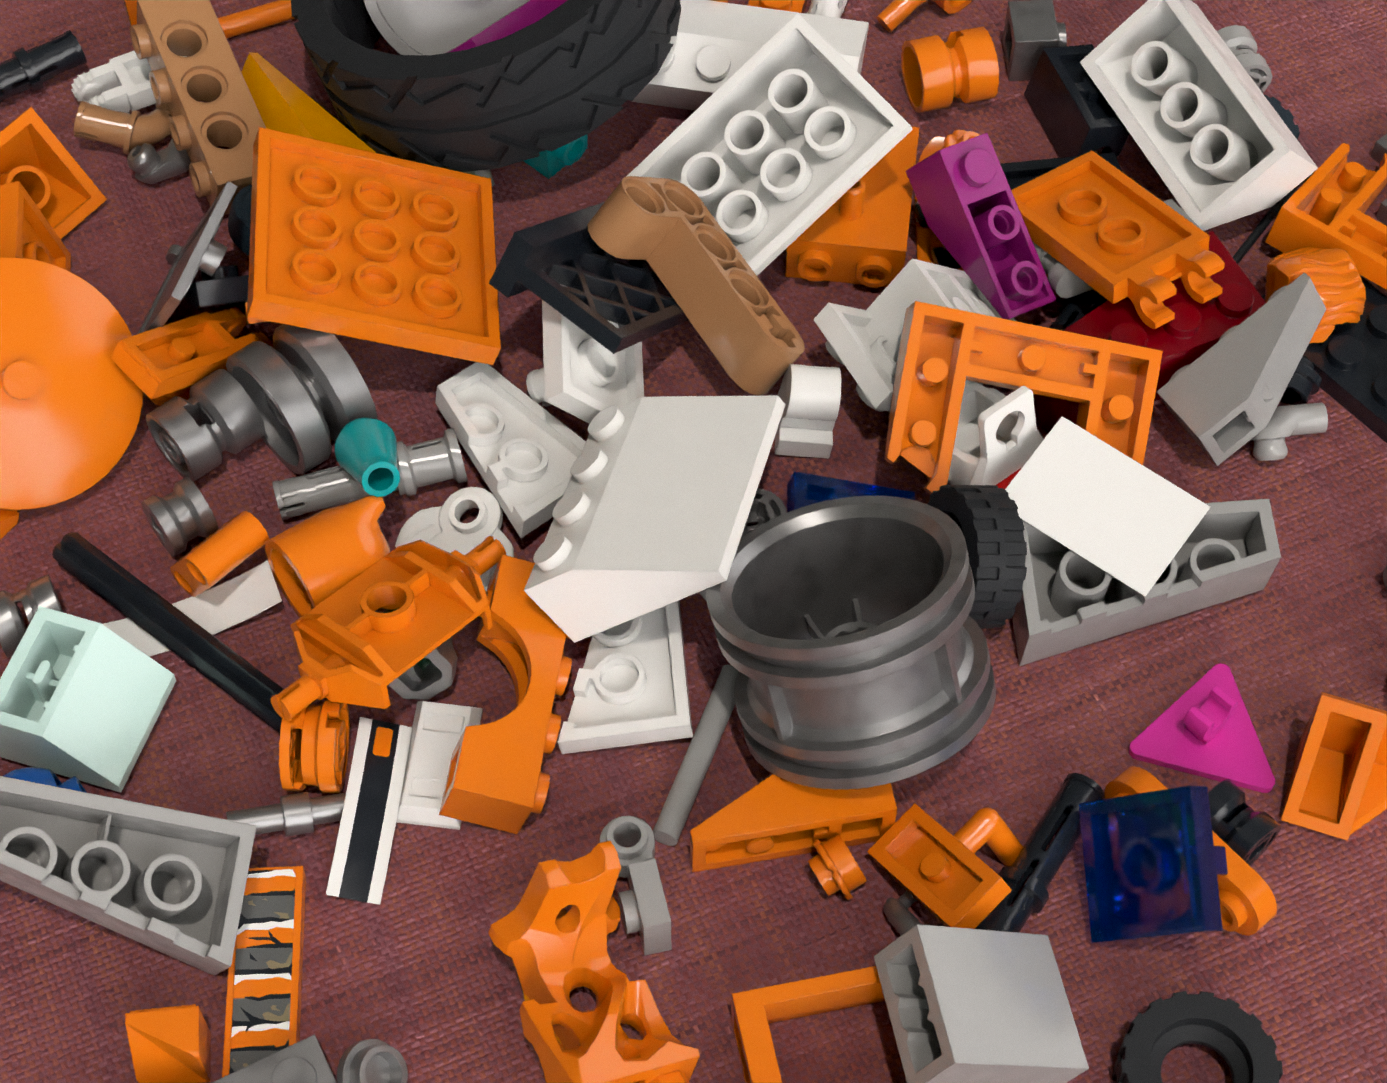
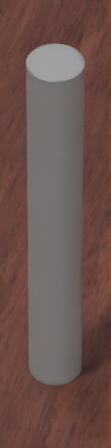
M724 665L721 669L653 829L655 840L664 845L675 846L735 706L734 685L739 671L732 665Z

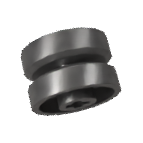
M282 324L274 331L273 347L264 342L254 341L227 358V372L242 385L264 422L266 432L261 438L276 457L294 473L303 475L329 459L332 451L331 440L336 442L341 430L349 422L358 418L378 420L376 407L367 384L354 361L334 334Z

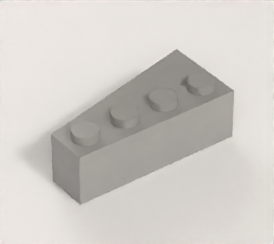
M0 776V881L215 976L231 967L257 825Z

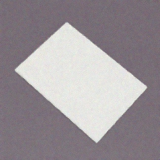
M1063 416L1005 489L1009 493V498L1015 501L1018 507L1017 512L1022 520L1145 597L1210 509V506Z

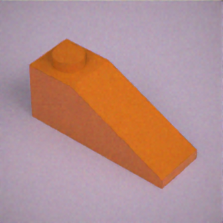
M772 774L690 830V863L692 873L817 852L813 845L816 839L822 844L837 834H840L847 847L877 842L895 824L897 806L891 783L858 789H821L789 782Z

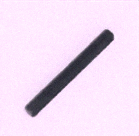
M71 532L66 534L61 542L55 545L52 555L61 567L280 733L282 718L274 710L271 704V697L284 690L281 686L78 533Z

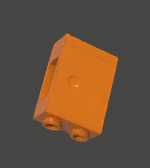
M912 127L913 130L787 247L785 277L803 278L815 282L831 281L860 284L872 288L887 287L905 266L913 193L906 170L916 165L919 127Z

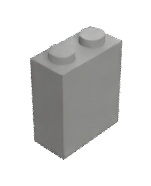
M916 924L874 956L907 1083H1067L1089 1069L1048 935Z

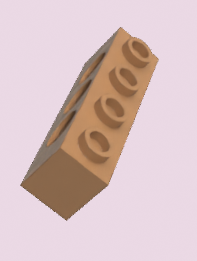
M137 0V24L130 26L132 45L138 59L147 58L152 71L149 72V80L158 105L166 104L172 116L169 117V128L175 147L178 151L186 150L191 160L189 175L193 189L199 198L206 196L211 207L228 181L238 186L224 215L229 214L237 193L244 187L252 184L253 144L258 128H266L210 0ZM218 146H224V147H228V148H230V149H221V148H217V147H218Z

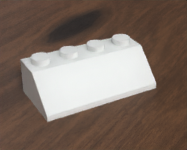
M680 0L681 14L677 36H671L669 42L673 46L657 75L632 102L696 110L798 12L711 0ZM799 13L861 75L869 22Z
M1148 0L1080 61L1083 68L1182 209L1203 231L1274 206L1318 169L1197 4L1191 0Z

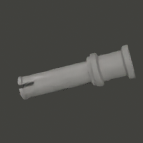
M454 428L444 430L443 437L406 446L403 441L397 442V469L400 473V482L394 491L399 490L400 495L406 494L407 497L416 495L418 487L455 479L458 484L468 481ZM341 466L272 482L282 521L303 515L304 513L350 503L365 496H372L364 490L362 484Z

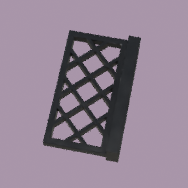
M604 202L514 232L489 284L507 298L527 290L532 291L613 354L689 320L646 260L616 258L600 248L588 232L587 224ZM609 321L617 323L619 328L615 327Z

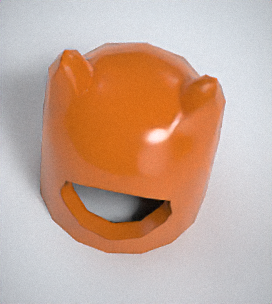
M365 496L345 505L322 510L265 541V552L274 577L299 618L390 553V547L378 523L386 507L383 496Z

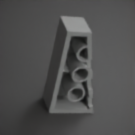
M1270 499L1205 503L1210 506V509L1146 597L1022 520L1025 529L1023 531L1024 540L1027 543L1025 559L1027 571L1026 580L1023 581L1022 586L1023 594L1020 602H1017L1016 612L1012 616L1019 666L1264 590L1281 558Z

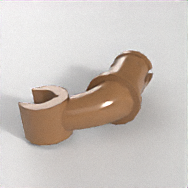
M81 101L74 122V137L111 144L112 146L123 148V153L128 155L137 145L141 147L144 143L152 145L168 137L171 134L169 117L172 116L166 104L158 105L157 102L156 110L150 114L141 115V112L136 110L128 114Z

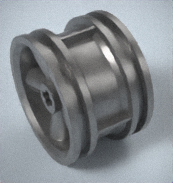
M846 497L823 501L790 511L760 525L740 539L727 581L707 588L706 601L711 620L714 624L719 648L726 660L739 671L734 685V700L742 722L747 746L753 757L766 770L789 782L821 789H858L885 785L922 773L949 759L965 747L983 728L993 710L996 699L995 678L985 635L977 622L969 616L975 599V584L969 564L965 537L956 522L947 514L928 504L901 497Z

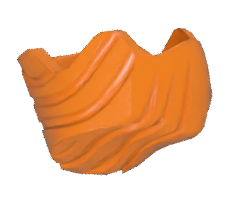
M1303 247L1282 253L1268 262L1264 300L1266 303L1275 291L1281 287L1288 286L1304 272L1311 278L1319 293L1326 311L1309 343L1325 342L1335 329L1336 324H1344L1346 322L1358 323L1360 321V315H1363L1365 308L1366 290L1356 264L1347 251L1340 248Z

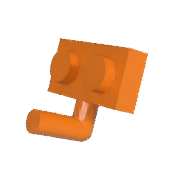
M914 803L867 852L883 870L945 926L975 929L1012 891L1003 878L977 857L975 853L987 843L1002 864L1012 866L1023 849V845L998 812L992 808L984 807L979 809L952 835Z

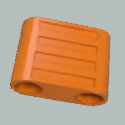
M242 511L170 567L171 573L178 584L189 595L196 597L211 588L262 547L265 541L269 540L268 533L254 515L248 511Z

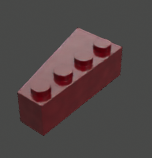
M1213 230L1207 233L1210 235L1209 251L1216 253L1225 265L1223 270L1210 276V278L1223 288L1222 294L1203 304L1198 303L1187 293L1179 277L1172 281L1177 288L1176 295L1162 301L1166 307L1175 313V319L1156 329L1148 327L1140 319L1134 304L1126 297L1115 304L1106 301L1063 330L1163 351L1154 401L1161 399L1157 391L1169 382L1177 370L1190 365L1214 346L1228 329L1240 325L1266 304ZM1033 394L1035 416L1047 434L1062 416L1076 424L1078 402Z

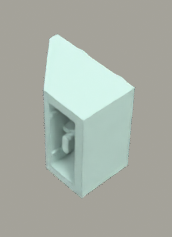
M39 606L0 678V757L36 768L50 769L54 773L72 778L76 776L80 781L121 793L176 682L175 675L103 624Z

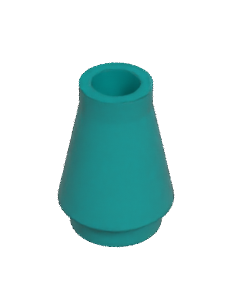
M358 418L346 424L335 443L334 449L337 462L346 472L362 484L368 494L376 497L389 495L397 488L400 482V473L397 469V439L394 431L386 423L372 418Z

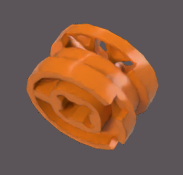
M326 699L323 704L311 703L290 721H286L282 717L279 740V772L281 785L285 791L303 792L307 785L318 786L322 793H340L346 779L350 744L348 704L331 702Z

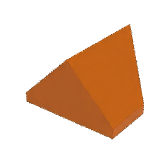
M1321 692L1300 738L1281 820L1348 841L1352 833L1387 809V711Z

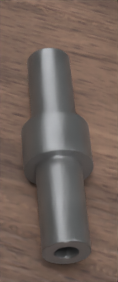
M308 792L280 796V803L229 811L226 812L227 820L257 825L255 835L282 830L285 831L286 837L314 832L313 825L341 821L346 792L309 798Z

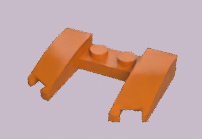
M1342 143L1281 207L1265 243L1283 253L1303 247L1343 249L1353 259L1360 276L1387 290V226L1364 214L1387 185V154H1384L1379 164V170L1376 172L1366 169L1357 162H1347L1350 144Z
M915 301L906 308L884 460L893 464L898 456H901L930 479L923 489L930 495L933 491H939L940 486L947 485L966 380L1013 390L1026 386L1033 391V394L1078 402L1076 425L1143 465L1163 351Z

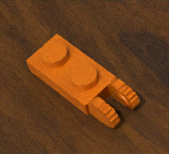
M231 307L229 310L225 309L212 314L203 312L164 325L163 327L154 328L121 339L117 343L110 359L152 400L192 386L219 368L227 371V358L254 341L264 342L269 346H272V341L261 331L235 339L234 337L243 331L248 320L238 308Z

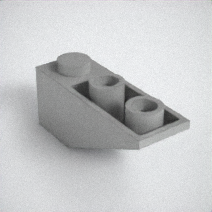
M1305 272L1288 286L1281 287L1275 291L1266 304L1240 325L1228 329L1214 346L1190 365L1177 370L1169 382L1157 391L1175 420L1217 466L1267 427L1326 311V307L1311 278Z

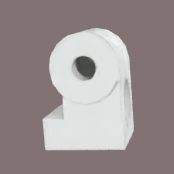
M790 364L784 374L778 396L786 405L775 435V455L829 459L833 446V428L840 407L841 370L837 367Z

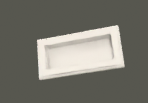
M426 701L417 702L397 823L460 830L462 820L439 815L452 753L466 726L481 725L483 708Z

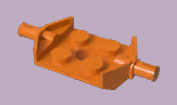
M488 536L466 555L456 550L449 553L423 540L398 546L290 624L295 649L301 663L298 665L300 678L277 695L271 697V704L276 713L281 718L284 717L286 721H290L316 699L322 700L323 698H327L331 702L387 709L391 705L387 685L478 616L482 617L485 629L489 630L493 627L489 601L480 576L496 565L502 554L506 555L501 542L497 539L494 540L492 536ZM379 608L390 609V610H392V609H397V610H395V611H393V612H389V613H378V612H375V611L378 610Z

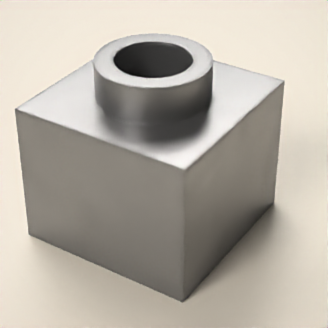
M1053 0L1008 1L1002 43L1009 81L1030 80L1043 48L1066 46L1065 23L1056 22Z

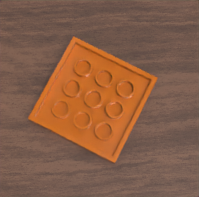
M259 127L253 144L247 317L494 365L501 349L498 290L489 284L496 270L491 179Z

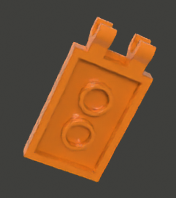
M1092 150L1011 190L1029 235L1035 244L1112 304L1128 297L1134 304L1140 319L1150 328L1156 329L1175 319V313L1166 307L1162 301L1176 295L1177 288L1172 281L1179 277L1187 293L1198 303L1203 304L1222 294L1223 288L1215 283L1210 276L1223 270L1225 263L1216 253L1209 251L1210 235Z

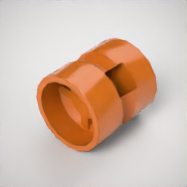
M984 26L950 32L945 43L938 35L904 42L901 52L902 75L907 97L915 112L921 113L950 107L954 97L961 98L966 104L992 99L997 95L999 87L997 54L992 38Z

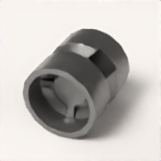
M219 368L192 385L188 400L175 396L146 414L149 431L163 455L183 478L189 477L193 482L221 464L222 452L224 450L237 454L263 437L266 432L264 422L252 399L242 385L225 369Z

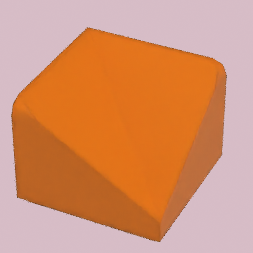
M192 1004L133 1010L130 1013H125V1026L135 1077L138 1083L211 1082V1032L199 1006Z

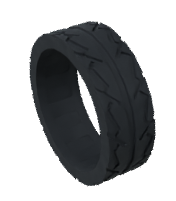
M291 0L292 17L299 20L294 23V26L303 41L304 47L317 70V74L341 123L378 154L459 172H470L505 167L539 157V152L545 150L552 152L591 133L624 109L621 105L627 100L633 101L657 75L673 46V44L669 43L671 36H677L681 4L680 0H567L539 21L502 39L467 50L436 55H394L373 50L381 34L373 23L365 7L364 0Z

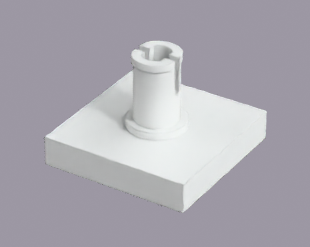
M542 300L544 367L529 372L526 379L527 390L535 402H542V406L545 407L554 405L590 424L592 419L603 409L612 405L619 408L640 397H644L642 341L613 354ZM609 321L615 327L619 328L617 323Z

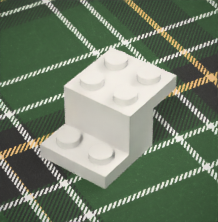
M912 258L867 310L828 302L813 319L827 339L825 345L828 352L839 363L846 366L858 384L856 391L859 397L869 407L879 412L890 411L906 308L913 302L918 301L1001 318L965 271ZM966 380L965 387L974 382Z

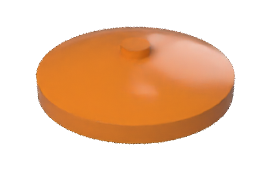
M17 257L0 258V510L9 511L48 507L71 499L94 486L110 472L127 450L135 434L143 405V391L110 359L117 343L121 339L132 336L127 324L111 302L94 286L66 269L34 259Z

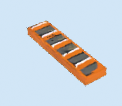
M303 866L249 868L232 964L228 968L222 1077L300 1041L306 873Z

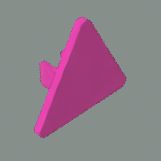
M1219 663L1210 669L1140 733L1129 746L1128 752L1133 759L1220 782L1230 779L1236 786L1261 793H1269L1275 785V778L1232 672L1226 664Z

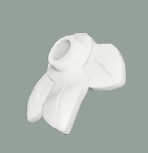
M480 487L462 488L451 494L442 506L422 509L415 513L401 528L395 544L397 548L417 540H423L449 553L456 550L466 555L482 543L485 538L492 536L494 540L497 539L501 542L507 556L514 557L512 543L500 530L503 521L502 508L491 492ZM472 508L479 509V514L474 521L470 523L460 522L461 516L466 511ZM497 564L480 576L486 592Z

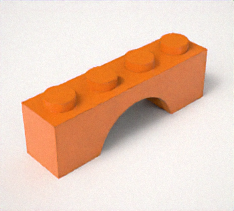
M502 554L486 592L493 627L489 630L485 629L481 617L476 640L490 649L506 666L515 687L516 705L511 713L497 721L465 727L451 756L439 815L518 834L530 812L541 813L547 797L550 775L540 772L543 754L552 753L558 738L561 715L551 712L554 696H562L567 686L572 658L562 656L565 638H570L524 591L535 563Z

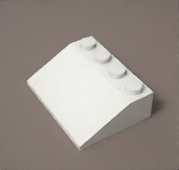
M797 13L627 176L668 178L677 180L690 188L701 199L756 276H758L913 129Z
M778 395L640 397L619 408L612 405L603 409L590 422L588 426L589 436L581 455L571 466V479L563 498L553 509L552 516L554 519L545 541L534 554L533 561L535 565L524 588L525 593L575 643L727 581L786 404Z

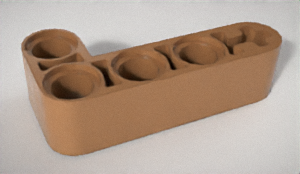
M624 177L587 224L588 232L592 239L608 254L621 259L646 260L726 373L744 391L757 396L767 394L785 374L789 365L793 364L804 352V341L701 199L681 182L668 178Z

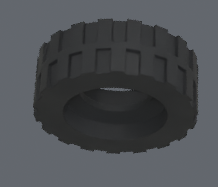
M995 485L940 486L939 491H933L929 496L928 505L939 509L954 520L965 537L969 564L975 584V599L969 616L977 622L981 629L1001 627L1006 624L1005 620L1011 619L1016 612L1015 607L1017 602H1020L1023 594V581L1026 580L1027 567H1025L1027 543L1024 540L1023 531L1025 529L1022 518L1019 517L1017 512L1018 507L1015 501L1009 498V493L1004 488H998Z
M1187 991L1173 993L1171 998L1162 1000L1160 997L1149 1004L1147 1011L1143 1015L1139 1012L1135 1017L1118 1051V1057L1113 1067L1112 1080H1116V1083H1163L1161 1066L1165 1056L1174 1048L1184 1044L1204 1045L1220 1054L1230 1068L1233 1083H1279L1283 1075L1282 1061L1277 1060L1275 1053L1277 1046L1272 1036H1267L1261 1027L1262 1022L1253 1013L1251 1015L1247 1014L1239 1008V1003L1229 998L1223 1000L1214 997V993L1200 991L1199 994H1187Z

